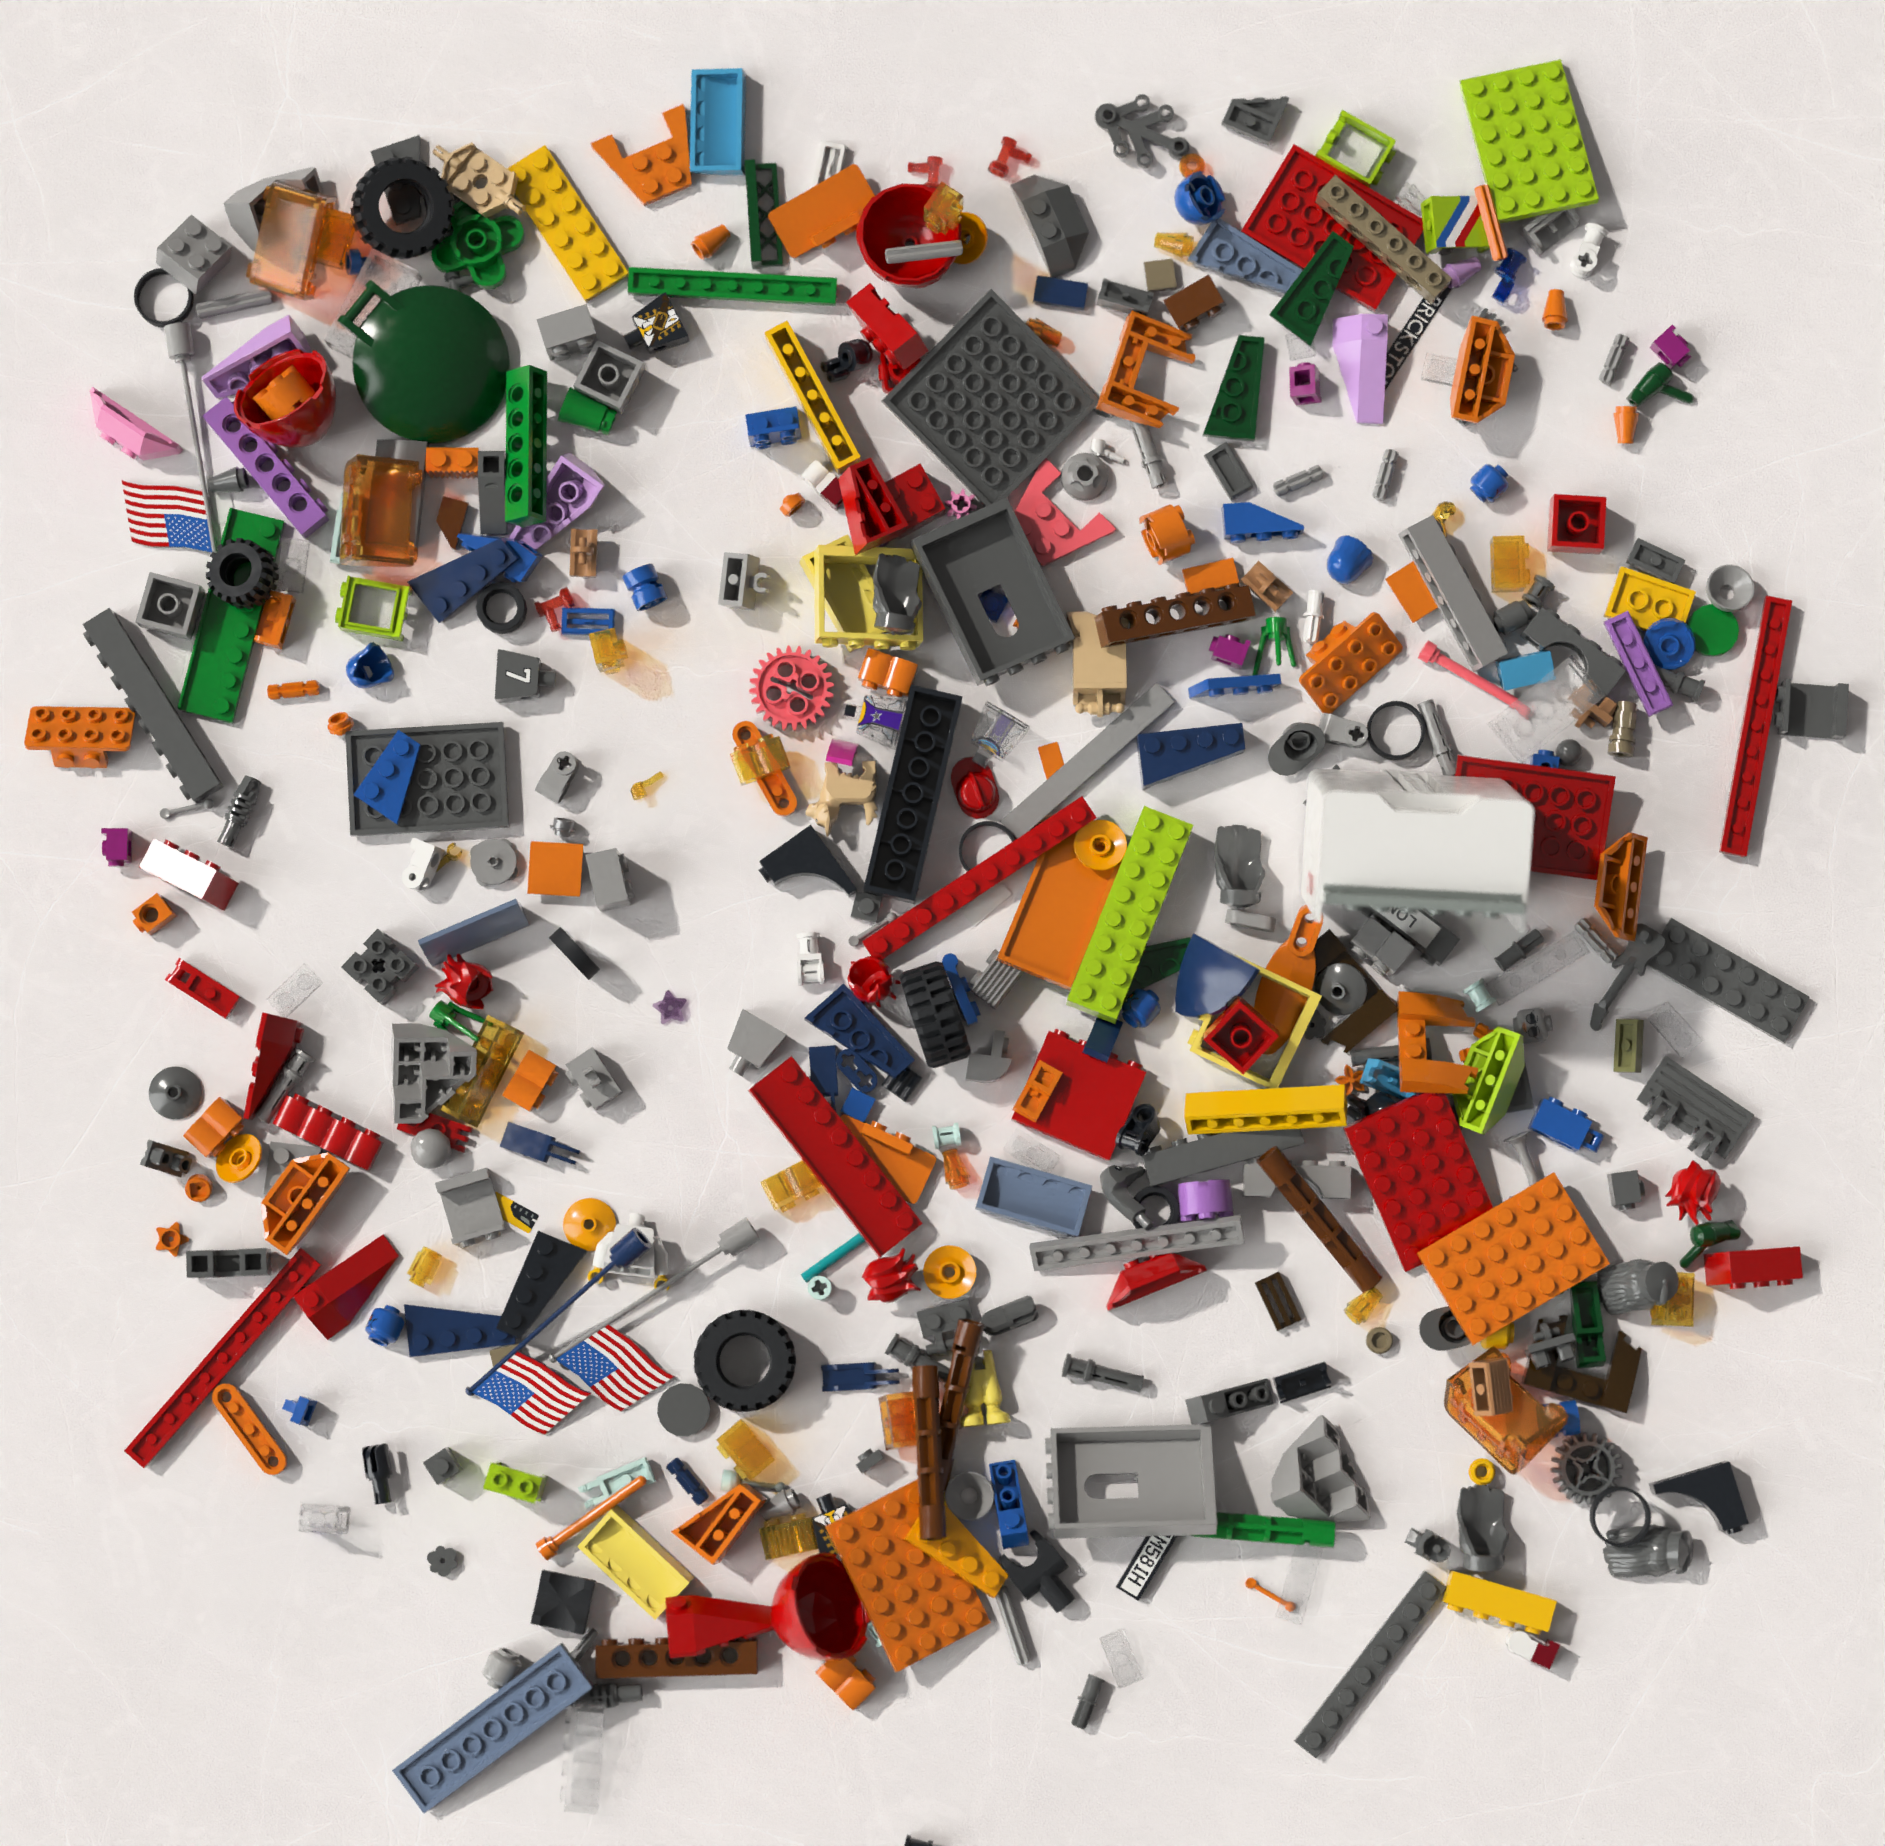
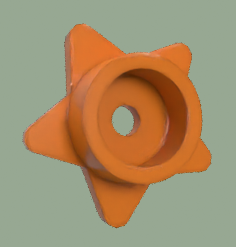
M175 1222L168 1229L161 1227L156 1229L159 1235V1242L155 1249H167L174 1257L178 1255L179 1246L189 1241L188 1237L180 1233L178 1222ZM169 1237H173L174 1240L170 1242Z

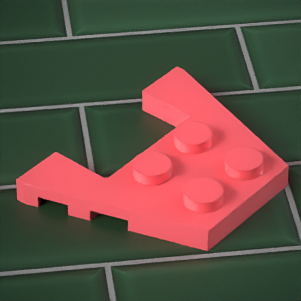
M1047 458L1038 466L1015 510V515L1042 567L1116 531V528L1100 512L1082 530H1078L1043 494L1061 476V473Z

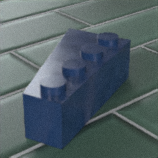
M1236 723L1137 734L1136 742L1142 790L1244 753L1243 724Z

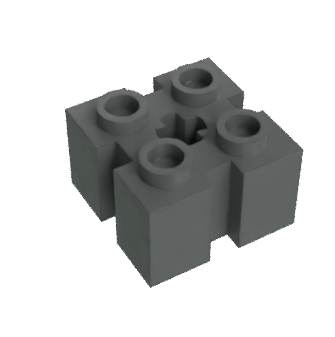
M377 928L363 943L368 949L362 955L355 952L341 968L359 984L365 980L368 985L364 989L376 1001L384 1005L398 991L393 985L399 979L406 982L419 966L403 951L400 950L395 954L392 950L397 945ZM385 961L383 965L385 971L381 973L378 970L376 973V963Z

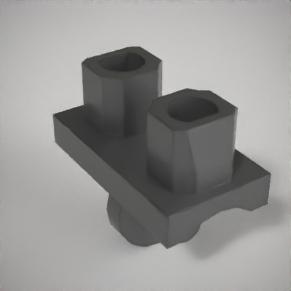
M148 1139L147 1150L140 1165L181 1177L182 1173L187 1174L189 1172L192 1159L188 1158L189 1152Z
M1545 1322L1540 1324L1541 1332L1532 1334L1534 1342L1542 1339L1543 1341L1527 1345V1350L1524 1351L1526 1358H1531L1535 1368L1539 1370L1551 1365L1548 1353L1552 1351H1557L1560 1363L1573 1360L1575 1358L1573 1344L1576 1339L1574 1333L1552 1338L1553 1336L1560 1335V1330L1558 1327L1549 1329L1548 1324Z
M1411 1528L1405 1540V1543L1416 1548L1415 1554L1430 1561L1432 1559L1435 1562H1443L1450 1556L1451 1549L1448 1542L1428 1529L1423 1534Z

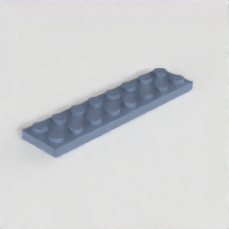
M561 1643L392 1771L424 1814L593 1688L594 1685L565 1645Z

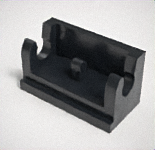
M1325 1362L1272 1378L1280 1403L1330 1388L1332 1385Z

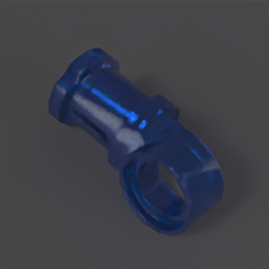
M1511 248L1506 249L1508 257L1502 261L1499 267L1497 266L1494 269V272L1502 279L1492 298L1501 303H1504L1515 284V274L1521 264H1525L1527 258L1522 253Z

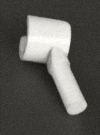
M1094 438L1091 441V454L1109 457L1121 464L1123 463L1124 457L1105 449V440Z

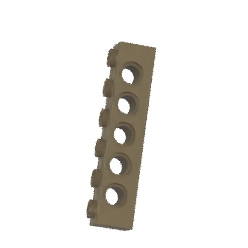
M1336 175L1317 194L1315 202L1431 305L1449 286L1452 278Z

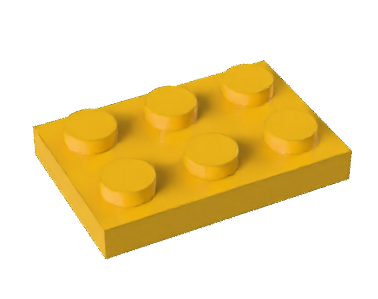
M1621 566L1603 617L1611 619L1629 611L1636 628L1644 631L1654 622L1663 618H1675L1686 623L1696 591Z

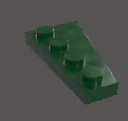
M1332 231L1269 314L1270 317L1310 347L1354 246Z
M1188 937L1146 946L1127 996L1136 989H1144L1179 972L1191 938Z

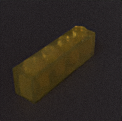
M487 1015L477 1035L479 1041H474L472 1045L477 1050L476 1076L469 1082H464L456 1089V1093L443 1104L441 1111L478 1128L524 1032Z

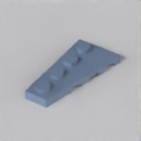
M1220 218L1211 222L1187 260L1188 262L1284 294L1303 271Z

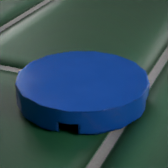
M1663 618L1654 622L1646 630L1643 638V643L1654 665L1666 670H1676L1685 666L1693 656L1696 648L1695 635L1692 629L1685 622L1675 618Z

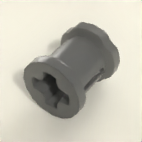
M1535 575L1533 578L1535 582L1528 593L1523 594L1522 599L1529 605L1541 609L1544 606L1543 601L1546 596L1555 589V586L1548 579Z

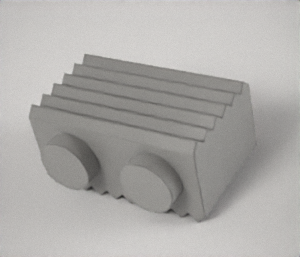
M996 949L986 960L989 966L982 973L978 970L969 982L973 985L970 989L971 992L995 1010L1024 974L1021 970L996 961L999 954Z

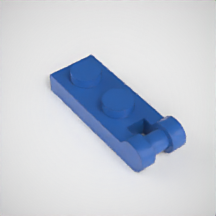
M948 953L944 955L942 963L969 1027L978 1023L977 1016L981 1014L976 1002L969 1001L966 992L971 990L965 976L959 977L956 970L958 965L956 955Z

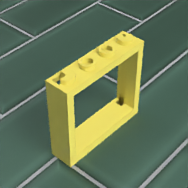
M818 545L814 551L815 643L822 644L823 647L827 648L844 644L853 649L870 645L879 650L896 646L900 647L901 650L910 651L919 647L923 642V585L921 567L919 569L917 595L922 605L913 621L916 624L913 633L910 635L825 632L824 563L876 565L879 554L883 553L891 556L898 555L906 558V561L919 564L912 549L874 547L855 556L853 546Z
M1238 956L1260 970L1259 975L1308 998L1270 1079L1250 1069L1243 1075L1221 1055L1201 1046L1203 1033L1211 1025L1215 1015L1208 1013L1200 1015L1199 1020L1203 1021L1199 1031L1193 1030L1187 1043L1192 1045L1190 1051L1269 1089L1278 1088L1322 995Z

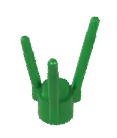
M1266 618V626L1261 627V638L1252 675H1258L1267 636L1269 641H1275L1276 664L1278 666L1281 665V641L1285 637L1291 666H1296L1290 637V627L1287 626L1286 618Z
M440 1000L429 1014V1017L435 1021L433 1024L435 1027L447 1030L445 1026L449 1027L452 1024L475 1042L479 1041V1037L456 1021L457 1014L454 1012L488 1026L492 1025L490 1020L460 1008L451 1001L447 1004Z

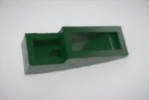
M1597 1281L1579 1282L1570 1287L1572 1329L1576 1339L1574 1349L1577 1369L1603 1367L1606 1362Z

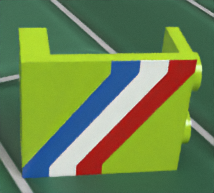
M1431 196L1421 203L1426 254H1436L1444 248H1478V253H1484L1490 249L1476 196Z

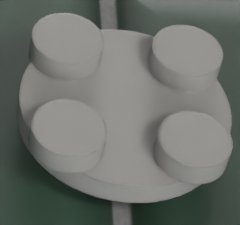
M487 839L471 848L470 865L479 885H498L517 877V858L508 839Z

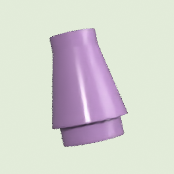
M1474 256L1470 259L1446 264L1442 270L1452 278L1448 288H1458L1475 273L1481 271L1482 267L1478 258Z

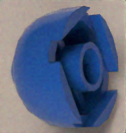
M1203 171L1195 172L1184 178L1177 186L1174 195L1175 206L1180 216L1188 223L1200 226L1214 222L1221 218L1225 212V208L1222 209L1225 195L1220 184L1213 176L1209 175L1206 177L1202 174Z

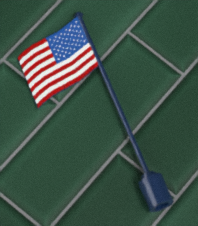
M637 1228L630 1230L610 1248L612 1254L610 1259L612 1262L471 1387L467 1386L465 1389L468 1396L475 1394L499 1406L524 1426L536 1432L546 1434L588 1397L591 1392L571 1384L547 1365L520 1352V1350L615 1265L618 1268L624 1267L628 1269L651 1249L652 1246L647 1237Z

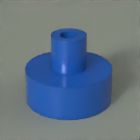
M359 249L346 250L345 267L348 275H360L361 267L370 266L369 257H361Z

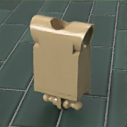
M1066 612L1067 622L1075 637L1072 642L1073 705H1076L1075 711L1079 714L1088 712L1090 715H1097V717L1109 715L1111 712H1124L1127 689L1126 644L1101 648L1094 619L1097 615L1090 612ZM1121 618L1122 625L1128 628L1129 621L1126 618Z

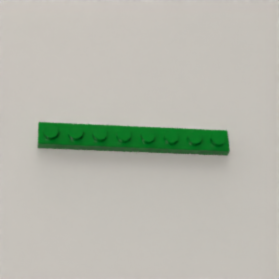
M629 267L627 293L628 295L660 296L666 292L668 297L836 306L837 278Z

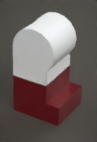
M815 460L801 477L836 511L843 503L839 480Z
M1521 1630L1509 1632L1505 1640L1506 1646L1511 1652L1548 1669L1551 1668L1560 1644L1547 1639L1545 1645L1531 1640L1530 1636Z

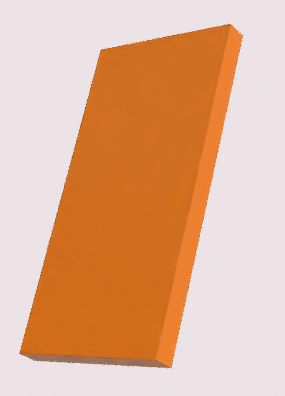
M1078 831L1038 857L996 960L1068 990L1072 987L1121 865L1120 862L1108 870H1094L1083 865L1077 858L1074 850V839ZM1097 845L1095 849L1102 852L1105 850V847Z

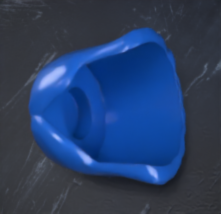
M1349 535L1339 537L1327 559V571L1330 577L1341 584L1352 583L1372 565L1374 559L1372 552L1367 548V545L1357 538Z
M371 642L348 660L346 674L353 685L358 688L368 689L381 683L392 681L394 669L380 645ZM364 666H369L373 673L370 679L365 671Z

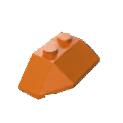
M1471 316L1460 345L1450 395L1451 418L1477 424L1506 404L1515 353L1501 331L1498 321L1477 316Z
M1635 833L1625 834L1600 854L1594 907L1614 936L1628 941H1635L1648 840V837Z
M330 1153L292 1159L261 1202L265 1240L288 1255L307 1235L336 1195L350 1168Z

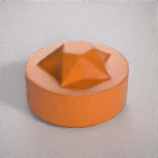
M799 492L794 495H787L783 499L779 510L785 517H789L803 506L805 499Z
M203 1174L191 1176L185 1186L187 1197L195 1202L207 1200L213 1189L212 1181Z

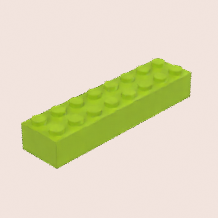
M1143 807L1068 995L1066 1005L1116 1024L1191 835L1192 824L1149 807Z

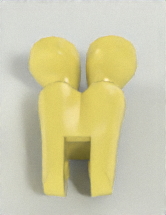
M983 1350V1365L985 1369L975 1370L974 1361L969 1382L971 1388L970 1392L966 1395L964 1404L968 1412L961 1418L962 1427L984 1425L981 1411L983 1403L986 1406L987 1425L1011 1422L1010 1415L1000 1409L1003 1397L997 1379L992 1350Z

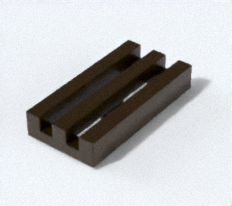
M1279 1272L1255 1282V1286L1276 1331L1301 1320ZM1274 1279H1276L1293 1315L1291 1319H1289L1272 1283ZM1267 1283L1284 1320L1281 1324L1262 1285Z

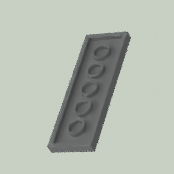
M1670 918L1661 934L1666 939L1667 946L1647 966L1779 1042L1784 1043L1810 997L1675 919Z

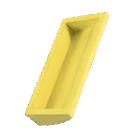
M847 534L827 545L853 546V543ZM813 551L803 556L799 563L814 588ZM824 563V605L836 630L848 633H887V631L874 627L877 615L873 609L874 584L864 564ZM845 645L849 653L856 650Z
M618 1505L613 1507L577 1546L654 1620L666 1609L665 1597L678 1596L695 1578Z

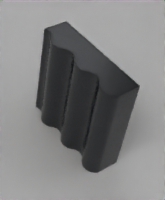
M908 1068L896 1079L888 1075L881 1085L906 1102L923 1078Z

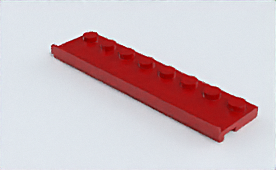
M792 1056L747 1090L878 1258L882 1257L923 1224Z

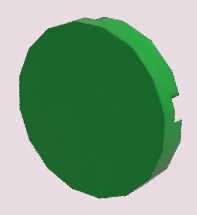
M1713 604L1701 606L1691 614L1687 621V625L1695 635V651L1703 656L1723 655L1734 646L1738 639L1739 626L1733 613L1722 611Z

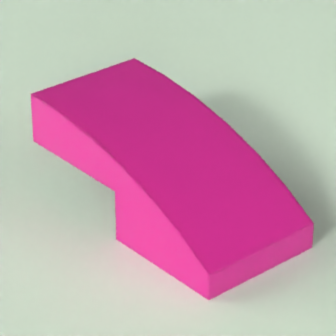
M832 739L826 761L852 766L854 757L857 754L858 744Z

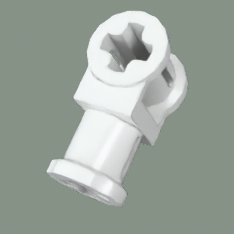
M1587 223L1585 226V237L1570 266L1571 272L1577 278L1583 279L1590 276L1597 264V254L1603 237H1606L1608 234V230L1598 224ZM1582 260L1587 261L1586 267L1581 266Z
M819 932L797 934V939L800 940V954H798L797 962L798 986L806 982L825 984L824 963L818 948ZM808 941H810V952H808Z

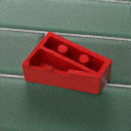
M871 283L846 301L862 327L860 333L869 344L872 342L880 354L884 353L892 365L897 363L905 370L929 351L919 334L899 313L895 314L888 307L890 305L885 298H880Z

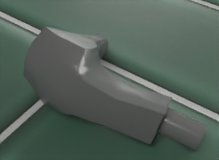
M1113 1165L1107 1167L1100 1175V1182L1108 1202L1132 1223L1138 1221L1145 1230L1150 1229L1154 1223L1145 1214L1146 1208L1133 1199L1127 1190L1136 1179L1144 1175L1145 1169L1142 1166L1129 1168Z

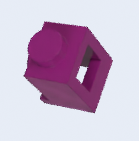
M1673 324L1649 347L1670 369L1676 365L1681 368L1692 357L1689 354L1690 350L1687 341L1678 334L1676 336L1673 333L1676 329Z
M1303 362L1295 367H1289L1290 397L1296 406L1321 403L1320 371L1316 365Z
M1225 634V637L1214 636L1208 651L1213 652L1212 660L1240 670L1251 641L1246 640L1242 644L1239 643V638L1229 634Z
M101 828V834L106 836V840L102 841V855L106 856L108 867H124V863H132V831L128 828Z

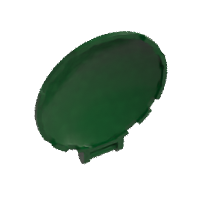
M369 280L365 285L366 289L348 312L338 318L337 322L357 337L353 350V377L361 400L370 414L382 426L394 434L408 440L425 441L428 443H443L456 440L482 426L493 415L502 401L506 391V371L510 370L507 343L494 317L475 299L452 288L434 285L417 286L399 291L390 296L376 283ZM375 295L380 299L379 303L358 327L353 321Z

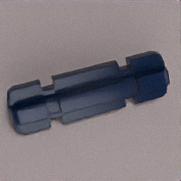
M679 1458L673 1459L666 1466L668 1471L672 1475L675 1474L677 1476L675 1479L688 1495L691 1493L693 1496L691 1499L694 1503L701 1505L708 1499L709 1494L704 1488H699L700 1483L688 1469L683 1468L684 1464Z

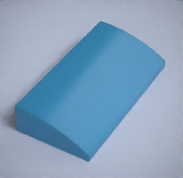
M743 68L691 70V173L745 175L746 73Z

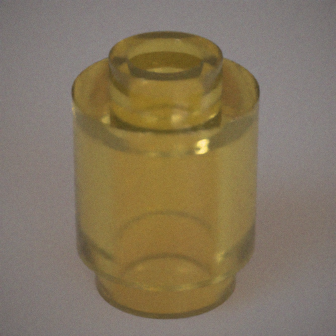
M423 1246L421 1252H417L407 1272V1275L411 1276L409 1281L422 1288L425 1284L431 1285L442 1263L440 1262L442 1255Z

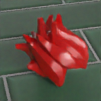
M448 954V963L444 961V967L441 968L447 978L435 985V988H438L436 993L444 992L453 1002L460 1006L483 1010L484 1004L481 999L490 994L491 991H494L492 987V974L480 964L466 962L460 954H457V962Z
M867 956L856 962L851 961L852 966L847 977L848 984L853 991V995L862 1001L863 1004L865 1002L875 1003L880 1008V1000L883 1001L887 997L896 1000L897 997L892 990L893 984H901V982L894 979V976L891 975L892 969L885 961L881 960V956Z
M1692 1160L1687 1169H1681L1673 1176L1671 1189L1665 1195V1197H1671V1200L1666 1206L1679 1207V1221L1688 1213L1695 1225H1698L1699 1222L1696 1218L1698 1211H1701L1708 1221L1712 1220L1710 1215L1713 1211L1711 1205L1720 1190V1176L1715 1170H1703L1697 1162Z
M902 1248L895 1256L881 1257L870 1262L862 1275V1278L872 1287L867 1297L868 1301L881 1300L883 1303H893L905 1294H908V1291H921L911 1280L912 1275L919 1269L917 1264L913 1263L915 1254H911L908 1260L903 1261L906 1249Z

